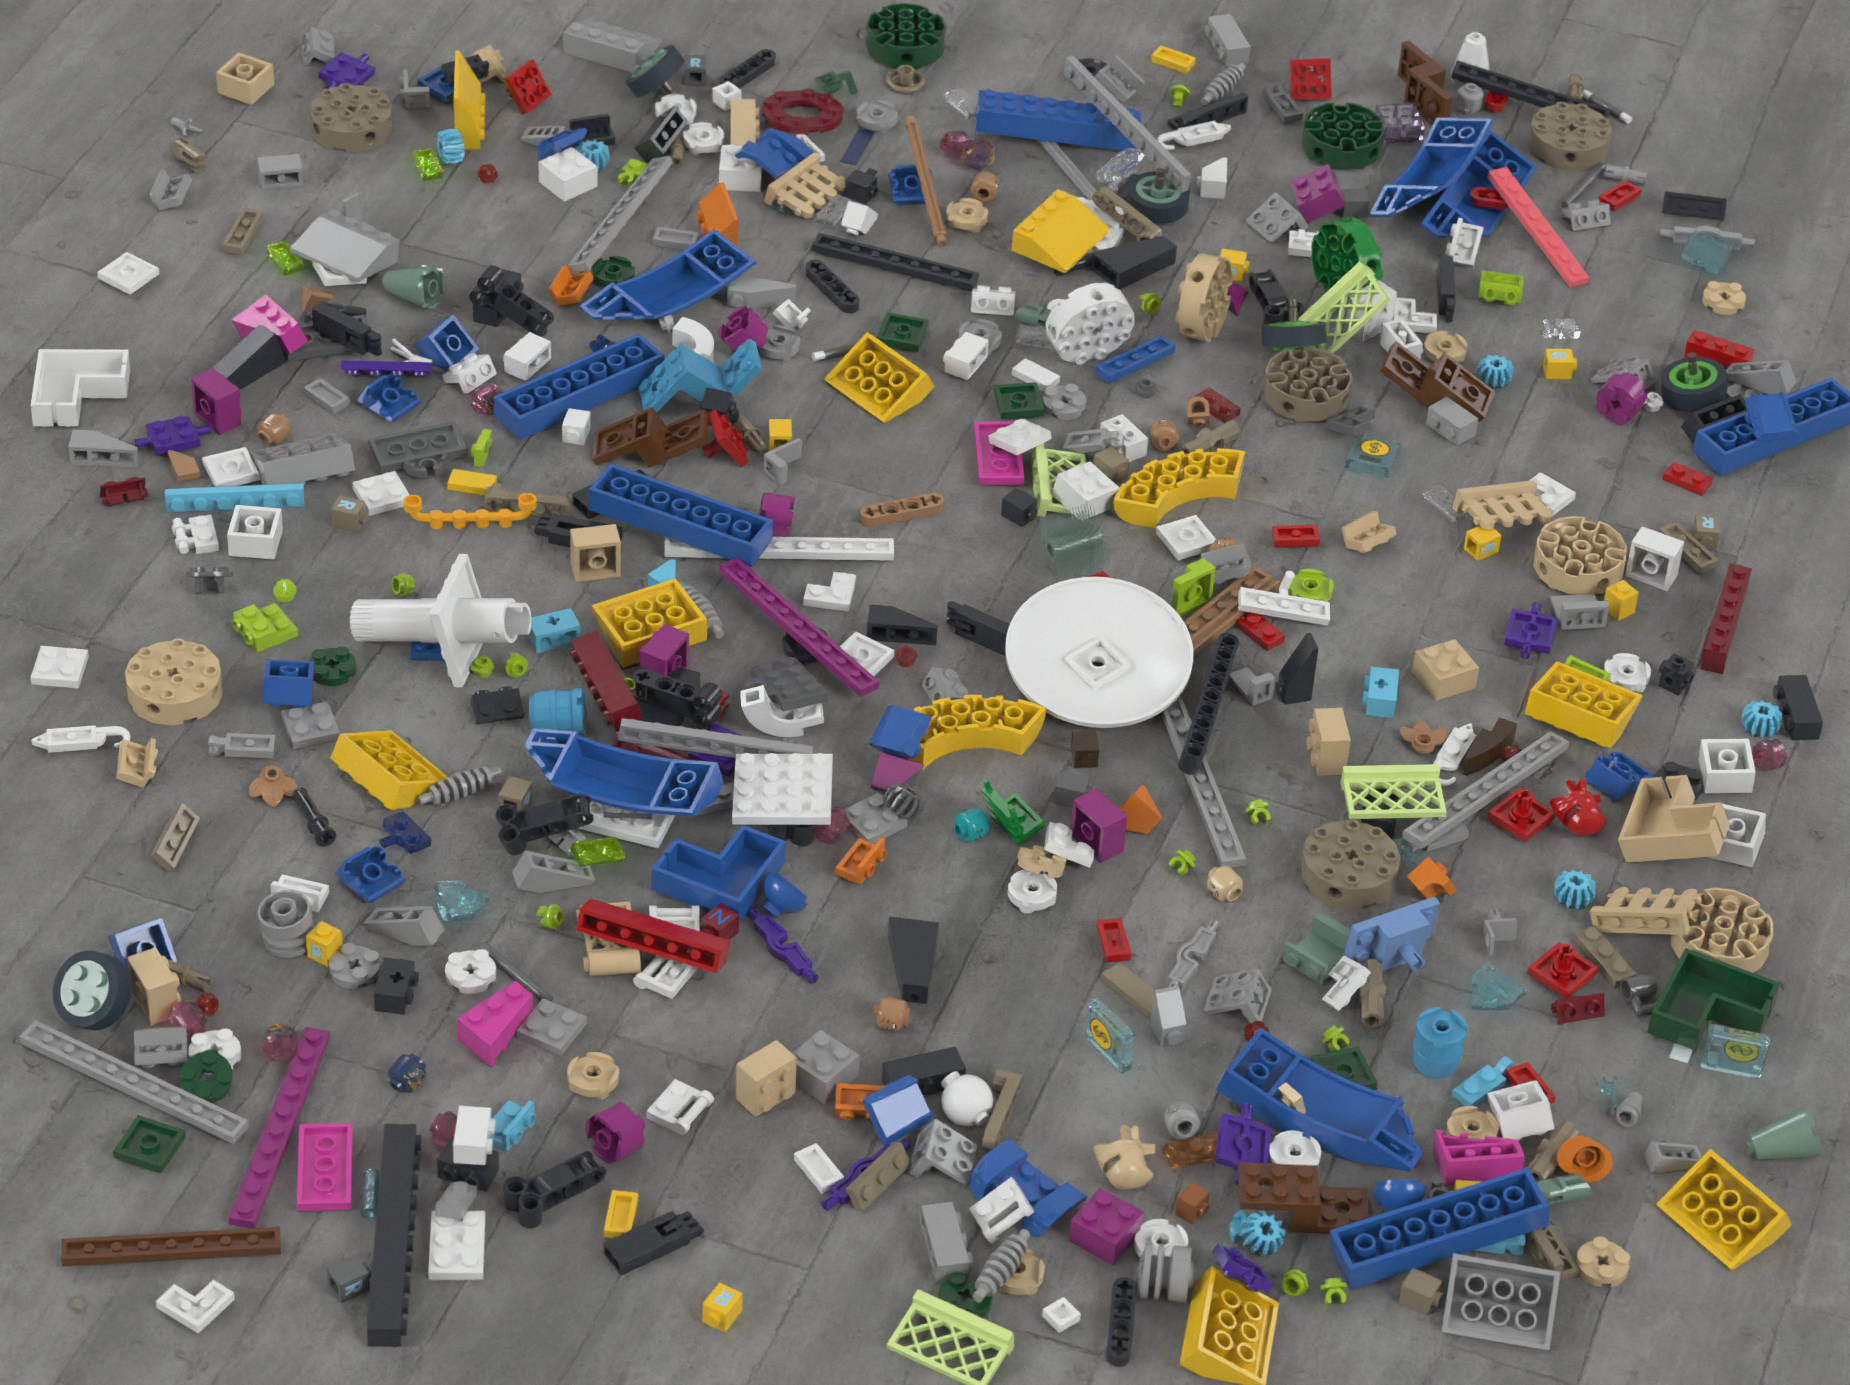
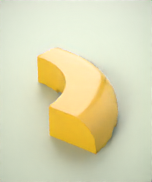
M1217 448V452H1204L1203 449H1196V451L1189 454L1181 451L1169 454L1167 459L1161 461L1153 460L1145 464L1141 471L1132 473L1130 479L1121 485L1113 501L1114 510L1125 522L1156 529L1159 521L1167 512L1185 502L1202 498L1235 499L1241 478L1245 451Z
M963 695V699L950 700L948 697L932 701L930 706L922 708L918 706L913 711L923 713L932 717L929 723L928 733L920 741V754L915 758L907 760L925 765L922 768L923 770L927 765L943 755L969 748H993L1021 756L1038 736L1045 720L1046 707L1018 699V702L1003 700L1004 696L998 695L990 698H982V695Z

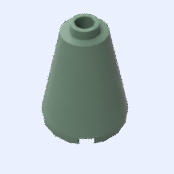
M436 266L388 271L382 281L387 292L425 309L436 308L441 300H438L439 295L444 294L445 290L444 275L442 271H438Z
M1806 1106L1799 1107L1748 1135L1749 1141L1745 1142L1748 1155L1754 1156L1755 1160L1809 1158L1821 1155L1819 1135H1815L1813 1127L1816 1125Z

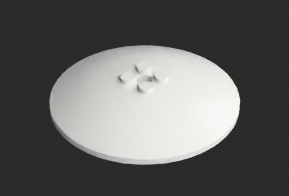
M1074 578L1058 582L1040 590L1030 597L1016 612L1006 637V662L1009 672L1020 691L1032 703L1046 707V713L1063 721L1087 727L1114 728L1140 723L1161 713L1183 692L1190 678L1193 665L1192 640L1179 614L1155 593L1131 582L1114 578ZM1101 662L1103 663V666L1097 667L1094 666L1092 663Z

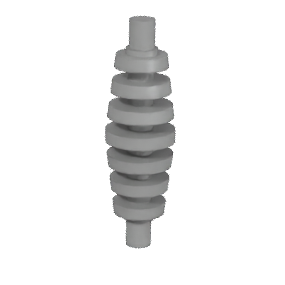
M1233 64L1217 74L1204 90L1203 98L1200 100L1201 104L1206 106L1208 103H1214L1229 94L1243 77V70L1246 68L1245 64Z
M679 582L707 618V634L715 635L716 638L723 637L722 622L710 601L693 586H686L684 582Z
M484 766L480 767L479 770L475 768L471 769L470 772L466 770L462 771L461 774L459 772L454 773L452 777L444 778V782L440 780L435 786H429L427 793L417 796L420 805L428 802L438 805L440 802L447 803L450 799L452 801L459 800V796L461 799L467 798L468 793L472 795L476 793V789L480 791L485 786L492 785L494 778L502 776V770L500 767L488 769Z
M1022 1229L1018 1235L1013 1234L1009 1236L990 1255L975 1282L977 1290L972 1297L976 1302H981L985 1296H993L1013 1276L1028 1248L1026 1241L1030 1237V1233L1027 1230Z

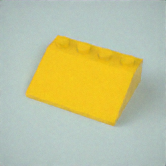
M455 50V129H458L462 135L465 149H480V141L485 140V93H481V84L460 50Z
M1057 189L1013 230L1012 251L1067 273L1110 232V228L1078 198Z
M868 332L824 378L825 382L884 424L919 404L935 387L926 372Z
M676 578L592 605V611L609 648L623 668L640 662L639 651L641 647L646 645L653 633L658 631L664 624L689 633V646L707 640V618Z
M1556 661L1530 690L1524 714L1532 716L1535 720L1547 722L1557 729H1564L1574 733L1577 737L1594 741L1602 747L1612 748L1622 735L1643 695Z
M392 730L341 733L330 757L338 765L339 769L352 776L356 783L364 786L370 795L377 797L390 810L409 808L418 803L417 796L427 793L429 786H435L440 780L444 782V778L448 777Z
M1711 1149L1656 1204L1658 1208L1731 1271L1772 1245L1792 1225L1785 1211Z
M1211 1266L1194 1282L1180 1365L1206 1378L1242 1385H1266L1279 1302L1259 1291L1251 1290L1244 1283L1237 1279H1231L1219 1269Z

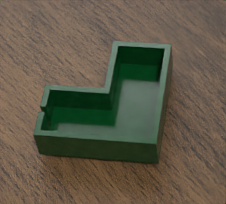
M1685 948L1651 1013L1647 1033L1694 1051L1711 1018L1760 1036L1767 1018H1769L1775 1006L1780 983Z

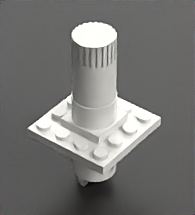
M468 554L458 555L437 598L357 599L353 603L350 612L351 633L358 642L440 643L442 658L446 662L448 676L451 678L454 687L464 686L471 671L472 661L477 658L483 643H513L518 635H529L531 630V611L527 603H516L513 598L481 597Z

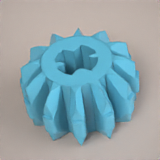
M458 129L440 131L436 138V145L442 162L444 164H456L463 161L465 155L464 141Z
M596 139L594 141L587 140L586 143L580 142L579 146L576 147L580 154L597 166V171L598 169H605V166L608 165L610 160L609 149L602 141L596 142Z
M1497 354L1496 356L1488 355L1487 358H1481L1476 373L1482 382L1492 386L1493 389L1495 387L1503 388L1504 385H1509L1514 374V366H1512L1510 360H1506L1505 356L1498 357Z
M1762 699L1760 702L1752 700L1751 704H1746L1741 721L1745 731L1752 732V736L1757 734L1761 738L1764 735L1771 737L1773 733H1777L1780 729L1782 713L1779 711V706H1772L1771 702L1765 703Z
M1572 868L1570 872L1563 871L1555 880L1554 897L1559 899V904H1567V908L1570 906H1574L1577 910L1580 906L1587 908L1588 904L1595 898L1596 881L1591 879V874L1584 875L1583 870L1576 872Z
M1262 1210L1258 1214L1252 1212L1248 1219L1242 1222L1241 1227L1243 1229L1240 1231L1239 1236L1246 1239L1243 1242V1246L1249 1245L1251 1247L1250 1254L1258 1250L1260 1257L1267 1253L1270 1255L1274 1254L1277 1248L1283 1245L1284 1239L1282 1237L1285 1235L1286 1230L1279 1228L1282 1225V1220L1275 1221L1274 1213L1267 1216L1265 1210Z

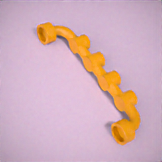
M532 493L521 494L518 498V506L521 511L511 512L509 509H501L498 512H488L485 509H479L475 513H466L464 510L458 509L453 511V513H442L440 510L421 513L422 499L417 495L406 496L403 500L404 510L410 513L414 520L429 522L430 527L433 529L442 528L443 522H452L453 527L457 529L464 528L466 522H475L478 528H486L489 526V521H498L500 527L508 528L512 525V521L523 520L530 515L531 511L536 509L537 498Z

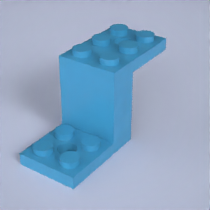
M748 339L738 347L737 351L729 359L724 361L721 367L680 344L675 350L670 352L668 357L655 368L654 372L647 379L641 382L639 392L643 410L653 407L657 413L679 390L700 402L703 400L706 387L731 392L735 398L763 370L756 342Z

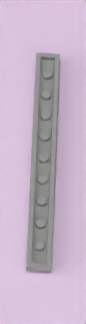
M1073 55L1066 57L1063 74L1157 169L1163 168L1165 170L1164 176L1181 193L1188 191L1191 174Z
M670 156L653 158L569 263L568 268L571 273L591 270L592 265L600 258L603 251L609 247L610 242L618 235L617 233L626 225L628 219L634 215L636 209L643 203L646 196L651 193L654 186L659 183L661 177L667 173L668 168L673 163Z
M1181 696L1161 712L1178 759H1180L1191 724V719ZM1204 755L1199 771L1194 775L1185 774V777L1220 866H1230L1231 868L1245 866L1246 857Z
M1551 731L1446 801V817L1421 818L1403 830L1402 838L1420 849L1424 848L1568 750L1569 741Z
M36 1020L19 1036L20 1044L229 1143L234 1144L249 1128L248 1120Z

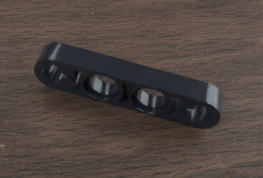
M763 49L723 75L719 79V85L729 81L737 88H742L775 65L776 53L770 49Z
M810 260L806 263L805 275L841 311L852 314L859 310V297L822 261Z
M1127 1277L1116 1279L1112 1288L1106 1359L1109 1364L1115 1367L1126 1366L1131 1359L1137 1284L1134 1280ZM1122 1289H1127L1126 1298H1121ZM1126 1308L1130 1313L1120 1315L1115 1310ZM1116 1329H1124L1128 1332V1334L1124 1336L1116 1335L1113 1331ZM1117 1346H1122V1355H1116Z

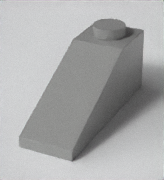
M740 275L729 284L727 289V307L740 308L746 306L748 309L749 307L759 309L780 306L788 299L793 304L796 302V284Z
M1789 360L1732 363L1726 370L1728 380L1766 394H1778L1781 391L1787 394L1796 383Z
M72 431L69 443L70 464L138 468L137 447L97 431Z
M530 851L524 852L512 871L518 889L536 893L592 885L595 882L591 867L587 863Z
M432 906L376 908L363 923L365 928L411 946H431L437 942L438 937L445 930Z

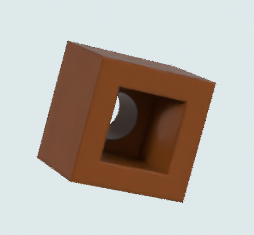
M1192 1182L1177 1197L1175 1215L1193 1225L1200 1217L1203 1218L1208 1213L1210 1208L1208 1203L1210 1192Z

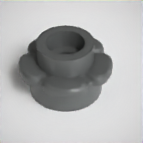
M1148 378L1141 379L1135 385L1137 395L1142 398L1152 397L1157 389L1156 384Z

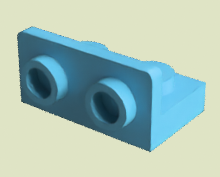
M509 1100L493 1117V1119H496L495 1135H490L489 1138L493 1139L494 1147L508 1152L514 1144L516 1145L520 1141L525 1130L532 1127L535 1123V1102L529 1100L524 1107Z

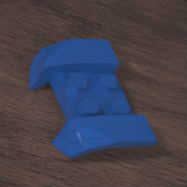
M770 128L756 140L758 144L748 140L735 153V156L738 159L747 158L753 160L775 179H778L814 153V151L795 135Z
M1008 1139L988 1152L974 1168L970 1187L977 1200L980 1201L990 1191L992 1192L1012 1177L1034 1210V1213L1029 1217H1024L1020 1231L1025 1229L1030 1233V1236L1040 1237L1061 1217L1085 1201L1087 1196L1068 1182L1060 1186L1027 1162L1028 1152Z

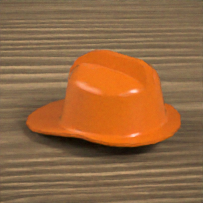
M1574 1136L1566 1140L1557 1152L1558 1165L1569 1174L1579 1173L1586 1182H1596L1603 1179L1612 1168L1613 1158L1610 1151L1603 1145L1585 1136Z

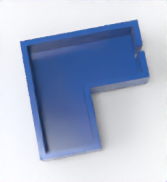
M742 825L718 855L675 838L665 851V856L662 855L652 867L651 890L689 905L699 906V909L710 912L721 903L739 915L740 923L763 893L767 875L769 873L774 875L776 872H779L785 864L786 841Z

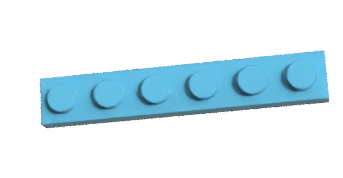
M303 483L165 489L167 512L234 510L236 505L267 508L305 507Z

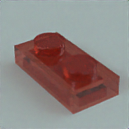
M1210 387L1194 396L1205 398L1209 403L1210 414L1223 423L1231 421L1240 415L1241 407Z

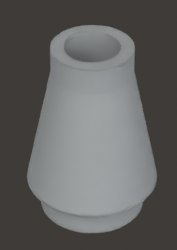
M1630 1092L1627 1098L1616 1108V1119L1625 1127H1631L1640 1121L1642 1096L1639 1093Z

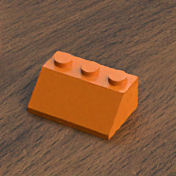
M721 182L699 202V211H696V221L698 224L700 223L702 236L716 229L738 247V217L724 182Z

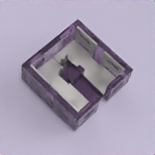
M1415 103L1376 105L1375 113L1381 117L1385 129L1383 142L1423 140L1424 124L1421 117H1418L1419 112Z

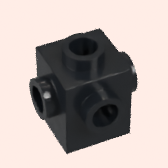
M1673 653L1668 660H1664L1660 665L1659 673H1661L1658 686L1679 696L1693 681L1695 675L1692 672L1694 662Z

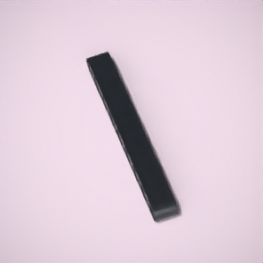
M1231 633L1220 634L1208 667L1178 762L1179 770L1185 774L1194 775L1199 771L1239 645V639Z

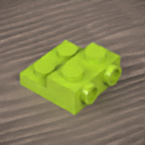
M1482 270L1478 297L1487 302L1501 300L1508 305L1521 303L1524 276Z
M1205 558L1187 565L1185 574L1174 579L1171 607L1180 617L1203 607L1212 600L1215 567Z
M276 603L258 609L253 604L233 612L234 619H232V625L234 630L240 632L248 646L251 645L257 653L299 636L298 628Z

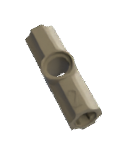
M1234 420L1227 421L1212 430L1207 427L1203 428L1194 440L1180 446V452L1183 451L1185 454L1196 451V449H1203L1204 452H1217V448L1223 449L1225 444L1240 437L1241 430L1238 427V423Z
M1367 959L1361 965L1365 966L1371 973L1367 977L1366 983L1358 988V1004H1361V1024H1364L1367 1029H1376L1378 1026L1383 1025L1384 1021L1383 1006L1385 1003L1386 985L1383 983L1382 964L1377 962V959Z
M1568 1121L1559 1123L1548 1139L1544 1138L1539 1144L1535 1158L1528 1166L1536 1183L1549 1179L1556 1169H1561L1557 1162V1152L1566 1140L1579 1136V1131L1575 1128L1574 1124Z

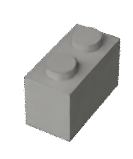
M299 154L257 158L261 189L303 185V171Z
M1446 397L1429 406L1426 424L1458 446L1476 436L1478 418Z

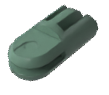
M1026 302L1016 311L1015 318L1017 321L1046 328V321L1051 310Z
M1579 1173L1542 1180L1537 1183L1548 1205L1584 1199L1591 1194L1590 1186Z

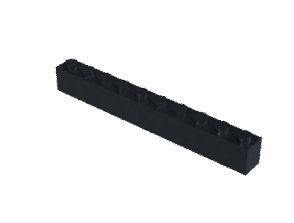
M416 1124L384 1125L367 1322L368 1347H401L402 1336H407V1319H403V1316L409 1314V1298H405V1293H410L411 1277H407V1273H412V1256H408V1252L414 1251V1236H410V1231H415L416 1217L411 1214L412 1211H417V1195H413V1191H418L419 1175H415V1171H420V1155H416V1151H421L422 1135H417Z

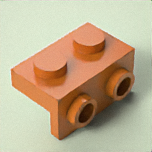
M563 265L549 287L550 296L554 299L556 305H575L579 303L594 278L591 271L572 274L568 265Z
M880 837L873 844L859 838L835 867V875L862 885L867 877L870 878L873 875L877 864L884 861L887 855V849H885L886 839Z
M837 1083L835 1116H840V1119L854 1120L855 1117H864L867 1121H871L862 1101L869 1094L879 1091L885 1086Z

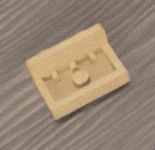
M488 45L474 52L473 55L479 54L482 61L487 60L489 62L488 77L478 80L480 84L495 75L504 82L503 78H505L504 73L506 69L502 63L503 56L500 51L494 50L491 45Z
M1372 511L1342 527L1346 548L1358 550L1360 553L1369 552L1372 550V547L1384 544L1391 537L1397 535L1395 526L1380 523L1377 511Z
M150 738L146 746L123 739L119 745L116 779L144 788L149 779L152 780L156 773L157 767L154 766L158 754V749H155L156 739Z

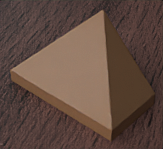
M303 286L302 312L311 310L320 302L325 303L331 300L333 294L323 289Z

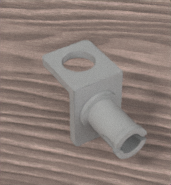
M1490 909L1485 914L1486 920H1484L1482 941L1489 956H1493L1494 942L1516 939L1517 919H1502L1498 909H1494V912Z

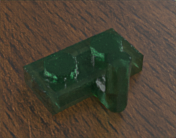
M831 71L815 78L817 86L824 93L832 94L839 91V88L843 86L842 81L844 80L850 95L858 93L850 71L840 74Z

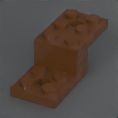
M1409 40L1402 42L1397 76L1406 82L1404 103L1406 105H1413V110L1432 126L1437 117L1450 118L1453 97L1443 90L1446 69Z
M1397 341L1390 346L1380 369L1387 378L1394 381L1427 408L1447 396L1477 417L1479 422L1485 418L1495 394L1493 389L1447 353H1444L1429 367Z
M653 407L595 431L592 460L597 466L636 450L649 468L660 465L671 458L679 457L690 450L707 444L709 415L703 409L665 425Z
M1238 1163L1240 1209L1288 1211L1289 1232L1330 1234V1230L1369 1218L1367 1189L1319 1187L1318 1165ZM1260 1185H1269L1271 1189H1263ZM1336 1209H1345L1347 1213H1339Z

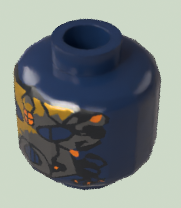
M415 1054L401 1055L388 1069V1076L391 1079L389 1081L390 1086L397 1092L402 1090L409 1093L413 1092L426 1078L425 1063Z

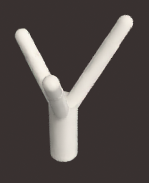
M392 339V343L399 349L391 347L390 350L410 359L403 362L432 363L431 359L412 354L396 339Z

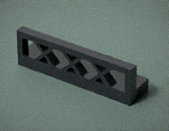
M1242 92L1170 118L1168 119V125L1177 131L1178 128L1197 124L1226 121L1247 113L1249 96Z

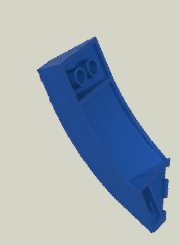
M1437 117L1422 147L1406 170L1393 183L1384 185L1370 212V216L1391 217L1451 185L1463 174L1475 157L1493 120L1490 118Z
M1489 129L1469 166L1457 180L1442 191L1420 226L1436 238H1453L1451 236L1453 223L1457 224L1458 218H1462L1463 223L1483 227L1482 237H1489L1508 208L1499 210L1496 208L1477 207L1470 201L1471 190L1477 187L1496 189L1487 178L1489 171L1505 167L1509 169L1523 188L1537 169V166Z
M713 229L683 252L654 269L617 284L612 282L580 305V309L593 320L656 319L668 316L710 297L753 267L756 261L716 229Z
M533 728L525 743V748L552 786L573 795L587 794L593 802L620 809L694 817L717 799L724 784L717 762L670 759L645 755L591 740L578 735L577 731Z
M1261 1027L1226 1070L1216 1088L1217 1091L1241 1107L1246 1103L1253 1105L1252 1114L1281 1132H1303L1302 1136L1309 1139L1311 1136L1316 1139L1321 1150L1355 1162L1410 1172L1423 1154L1420 1145H1416L1413 1138L1415 1132L1409 1116H1405L1402 1105L1404 1102L1401 1095L1397 1098L1347 1080L1302 1056ZM1285 1082L1288 1083L1302 1096L1306 1113L1302 1114L1280 1102L1281 1097L1278 1088Z

